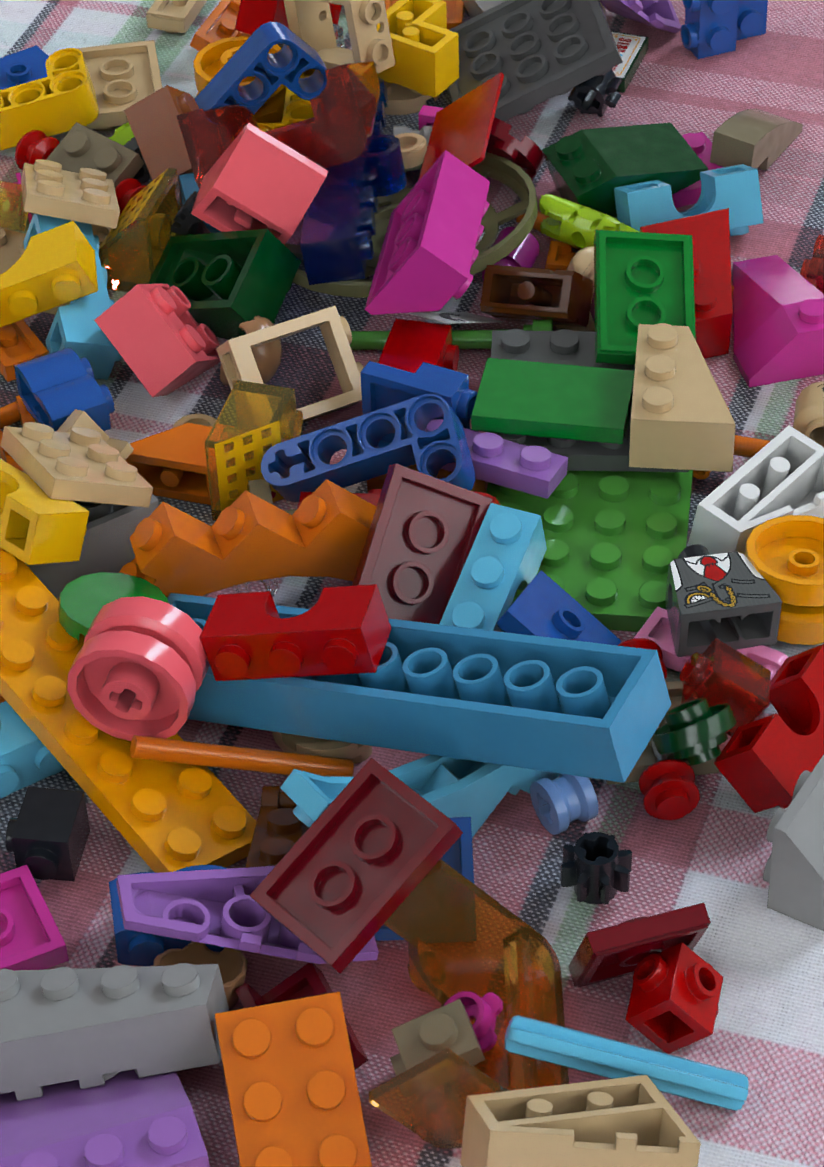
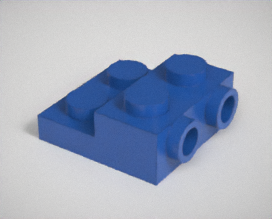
M683 0L685 24L681 26V39L685 48L689 49L697 59L736 51L737 40L766 34L768 0Z
M369 361L360 372L363 415L420 395L435 394L446 400L460 419L463 428L471 430L470 419L477 391L469 389L468 374L425 362L421 364L415 373H411ZM436 417L434 420L444 419V417ZM395 433L383 436L377 448L388 446L393 441Z

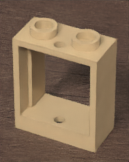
M284 0L289 29L316 50L330 73L366 80L395 65L384 0ZM329 3L344 6L352 50L337 47ZM378 23H380L379 31H377Z
M336 305L227 340L216 348L246 432L278 420L280 421V430L362 402L360 372L364 367L360 362L355 361L350 347L352 342L350 326L344 316H339ZM319 326L343 394L275 416L251 348ZM271 428L262 430V436L271 434ZM252 435L248 436L249 441L252 440Z

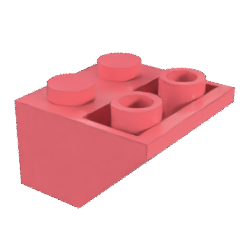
M248 123L203 177L191 214L221 232L268 229L278 240L285 244L294 234L327 177L328 170L251 123Z
M168 283L137 284L94 320L151 397L166 396L220 362L216 350L220 345L217 337L208 326L203 323L199 325L188 311L191 308V304L187 297L175 285L170 287Z

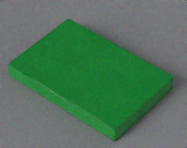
M596 230L594 236L595 363L635 365L638 324L655 325L666 323L673 326H689L696 340L692 235Z
M487 358L471 415V430L623 444L632 403L635 371Z

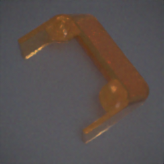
M439 860L384 925L408 942V973L413 984L420 991L428 993L441 1002V1007L444 1006L450 997L463 991L473 992L481 998L491 992L501 998L503 1010L496 1017L494 1031L497 1035V1042L491 1050L483 1053L486 1060L475 1065L470 1064L452 1050L446 1048L369 1091V1103L433 1146L440 1149L462 1148L467 1095L569 1084V1074L567 1067L509 1053L504 1048L506 1029L513 1016L520 1015L565 1027L561 967L554 949L539 932L443 860ZM476 1018L471 1022L472 1025L475 1023Z

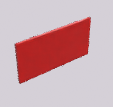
M502 72L436 113L418 181L445 150L470 168L484 160L504 79Z

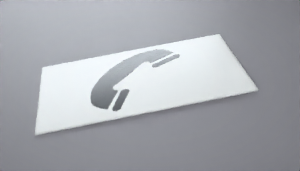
M467 312L408 313L446 324L504 322Z

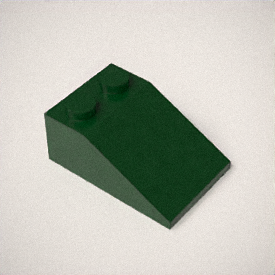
M672 123L581 129L542 149L555 188L562 198L617 218L614 187L659 180L670 184L672 194L700 181V172L708 170Z
M268 229L171 236L148 284L168 283L170 287L172 285L178 287L189 300L191 308L188 311L199 325L203 323L208 326L216 337L230 340L245 335V331L239 328V324L253 320L255 316L267 318L275 324V318L286 294L292 287L293 279L301 261Z

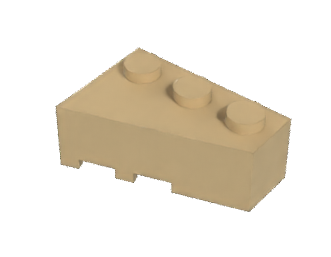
M666 323L655 325L638 324L630 420L629 467L732 472L736 424L689 326H673Z
M648 1075L467 1095L460 1164L462 1167H698L701 1143Z

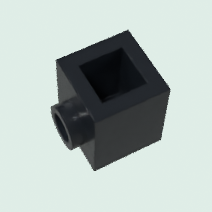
M38 787L27 788L18 818L11 817L6 830V849L8 852H14L16 868L27 865L33 878L39 880L75 881L90 832L84 792Z

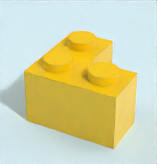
M398 0L386 10L395 65L374 76L383 79L385 82L395 83L418 91L422 95L436 98L459 78V33L447 30L445 1ZM380 23L377 25V31L380 29Z

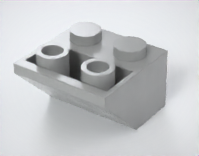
M823 754L812 772L805 770L800 775L794 788L792 802L786 810L779 808L774 813L766 835L767 841L772 843V853L767 860L763 873V880L769 882L767 908L824 931Z

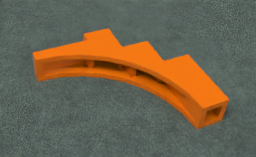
M328 479L311 495L307 496L292 515L245 490L231 506L226 507L220 513L217 521L212 526L163 501L149 517L144 518L137 525L134 533L129 537L135 558L125 564L119 573L143 578L157 586L166 597L170 593L204 596L246 582L287 576L331 577L354 581L377 506Z

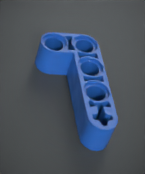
M267 22L258 27L194 99L200 110V116L197 118L203 132L208 134L215 145L216 155L213 156L214 158L281 84L298 97L309 101L322 98L330 89L331 76L320 55L285 25L279 22ZM284 44L279 52L274 54L268 53L274 45ZM315 69L311 76L300 78L304 71ZM255 76V79L250 84L239 86L244 78ZM226 109L225 113L216 118L210 117L214 111Z
M435 394L420 395L278 443L267 450L261 461V473L264 479L283 498L291 502H299L301 492H314L326 479L345 488L387 474L389 465L399 464L404 467L416 464L419 472L437 478L439 470L444 465L456 463V467L451 475L440 480L470 491L475 483V470L463 425L446 400ZM436 417H444L438 429L425 432L427 424ZM395 433L393 441L388 446L377 448L383 436ZM347 449L344 458L340 462L330 464L331 457L337 451Z

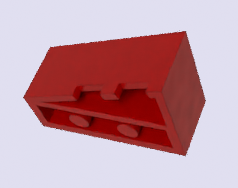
M729 208L640 227V232L692 235L696 342L704 359L729 354L733 316Z

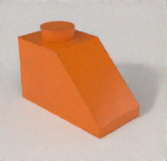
M186 423L130 443L134 450L125 461L138 469L137 473L153 487L152 494L155 496L219 507L220 496L214 444L235 437V430ZM234 442L224 445L225 452L234 449ZM235 457L226 460V468L236 465ZM236 473L227 476L228 484L232 482Z

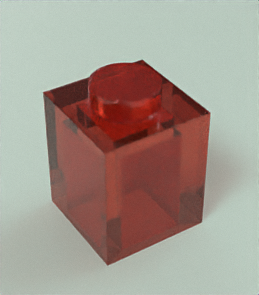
M715 638L702 654L694 653L684 665L680 674V681L683 682L681 704L704 697L707 699L709 707L717 704H729L737 722L734 727L726 731V734L732 737L738 727L753 722L769 704L771 671Z

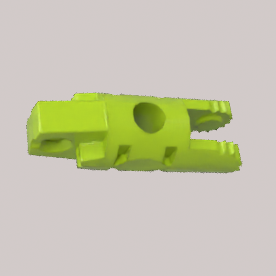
M545 194L541 195L539 199V211L545 216L549 215V218L547 217L541 222V233L579 249L594 246L596 230L639 232L620 222L615 217L556 195Z

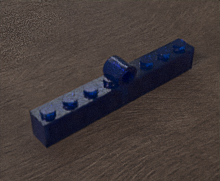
M330 73L331 87L327 94L320 99L312 161L328 170V173L306 211L303 220L300 246L309 285L365 278L366 261L374 258L372 236L376 235L374 213H378L377 197L393 195L403 190L407 185L400 141L395 136L384 135L383 127H386L385 107H388V94L385 81L378 82L377 74L366 80Z

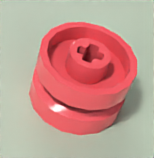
M144 596L121 597L104 605L93 619L84 638V645L77 653L68 672L67 691L75 708L91 725L116 738L132 741L134 735L166 739L177 734L188 719L195 702V694L202 685L209 668V662L199 638L202 629L188 614L171 604Z

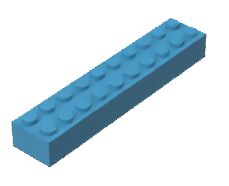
M170 593L167 597L169 604L188 614L202 630L216 601V598ZM275 605L280 618L295 617L309 610ZM389 619L392 629L376 673L216 681L209 664L202 685L195 694V702L188 719L624 783L670 708L671 701L657 650Z

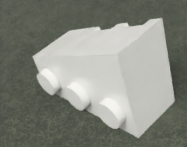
M788 425L698 504L687 546L703 545L707 548L710 555L728 552H740L745 555L746 541L752 530L767 520L787 515L815 516L824 519V447Z

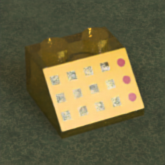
M166 169L132 197L118 218L117 229L111 228L104 241L99 242L101 266L107 269V289L129 292L137 284L149 283L170 237L176 234L171 232V226L175 222V216L181 209L177 169Z
M241 380L236 381L205 441L212 521H217L220 513L226 507L231 506L245 490L249 492L248 481L264 479L261 473V461L263 455L270 447L300 436L303 414L302 411L296 410L295 389ZM270 485L272 501L276 502L284 499Z

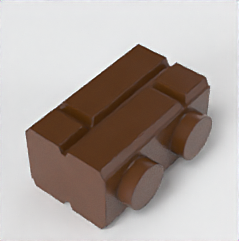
M487 265L480 302L481 312L492 315V317L499 320L533 323V320L549 319L553 320V325L587 327L594 287L593 280L575 271L555 270L554 272L550 269Z

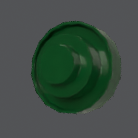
M705 697L698 698L668 710L664 716L667 724L656 729L652 739L659 754L673 753L676 760L687 758L689 765L693 766L719 756L722 753L719 745L728 739L726 731L734 727L737 722L729 704H717L709 707Z

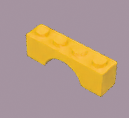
M74 220L32 236L18 261L0 275V328L98 291L95 250Z
M0 459V548L28 565L80 561L90 511L73 501L50 499L29 475Z

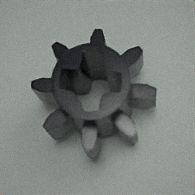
M612 70L604 75L594 76L574 86L568 96V100L574 101L580 113H597L599 117H602L608 106L615 108L621 94L616 90L622 79L616 77Z
M601 832L584 833L576 841L575 846L566 844L563 846L560 884L562 887L574 886L578 902L609 904V901L615 897L617 890L621 892L629 891L632 852L631 850L619 851L618 843L612 834L608 835Z

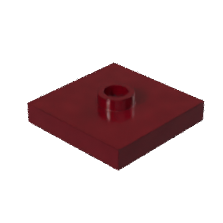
M704 902L649 917L630 919L618 925L587 932L568 966L574 986L583 987L633 974L637 964L651 954H658L681 942L693 950L711 923Z

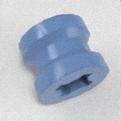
M560 774L554 780L542 778L532 782L530 786V796L536 815L544 828L552 835L566 831L572 821L587 822L598 815L597 795L587 777Z

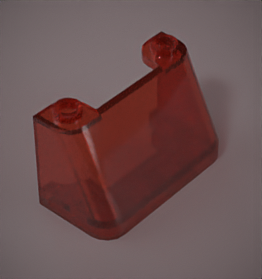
M374 61L349 63L325 70L328 79L325 89L319 96L310 99L315 117L266 131L265 133L324 169L353 161L363 156L371 142L380 97V82ZM238 104L227 105L212 110L196 109L177 115L199 189L203 177L244 127L251 123L258 128L253 113L246 107Z

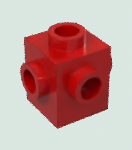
M683 942L658 954L648 955L637 964L633 973V987L625 1020L666 1054L686 1047L713 1034L715 1019L719 1009L718 1003L723 976Z

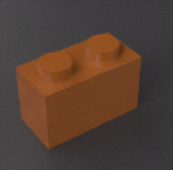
M166 85L124 110L152 181L167 169L156 189L178 195L181 193L179 175L209 171L216 161L213 157L216 155L215 145L208 134L203 132L197 118L200 116L199 107L189 93Z

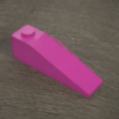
M777 255L733 262V360L748 387L824 374V294Z

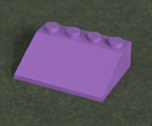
M135 1069L121 1071L114 1077L106 1080L105 1085L85 1089L80 1088L79 1080L42 1086V1097L17 1101L15 1092L0 1094V1167H210L208 1153L192 1105L176 1071L143 1078L138 1077Z

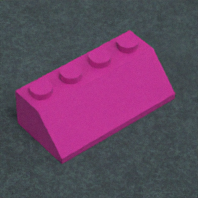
M447 150L441 154L391 213L365 310L371 315L440 311L451 297L459 299L469 288L473 280L470 269L479 254V250L475 247L484 231L481 220L490 205L486 201L490 181Z

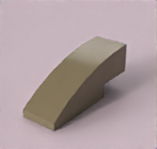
M746 109L738 112L714 131L710 162L723 167L744 164L766 171L801 134L803 124L759 109Z

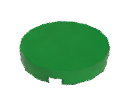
M112 572L83 575L67 583L60 593L59 623L70 636L79 640L80 634L86 636L93 619L100 609L118 598L144 596L167 603L168 598L157 586L143 578Z

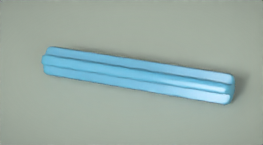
M513 1016L505 1033L504 1048L509 1053L610 1079L648 1075L660 1092L734 1111L742 1108L748 1096L749 1079L743 1073L528 1017Z

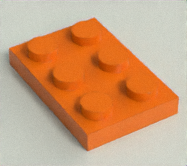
M340 991L215 1014V1024L240 1167H372Z

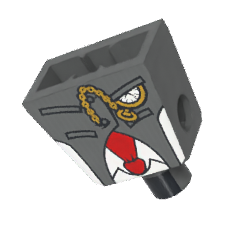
M696 544L686 547L680 553L678 559H674L669 563L665 599L677 657L737 650L761 645L767 646L777 643L782 601L743 553L728 552L710 555L706 547Z

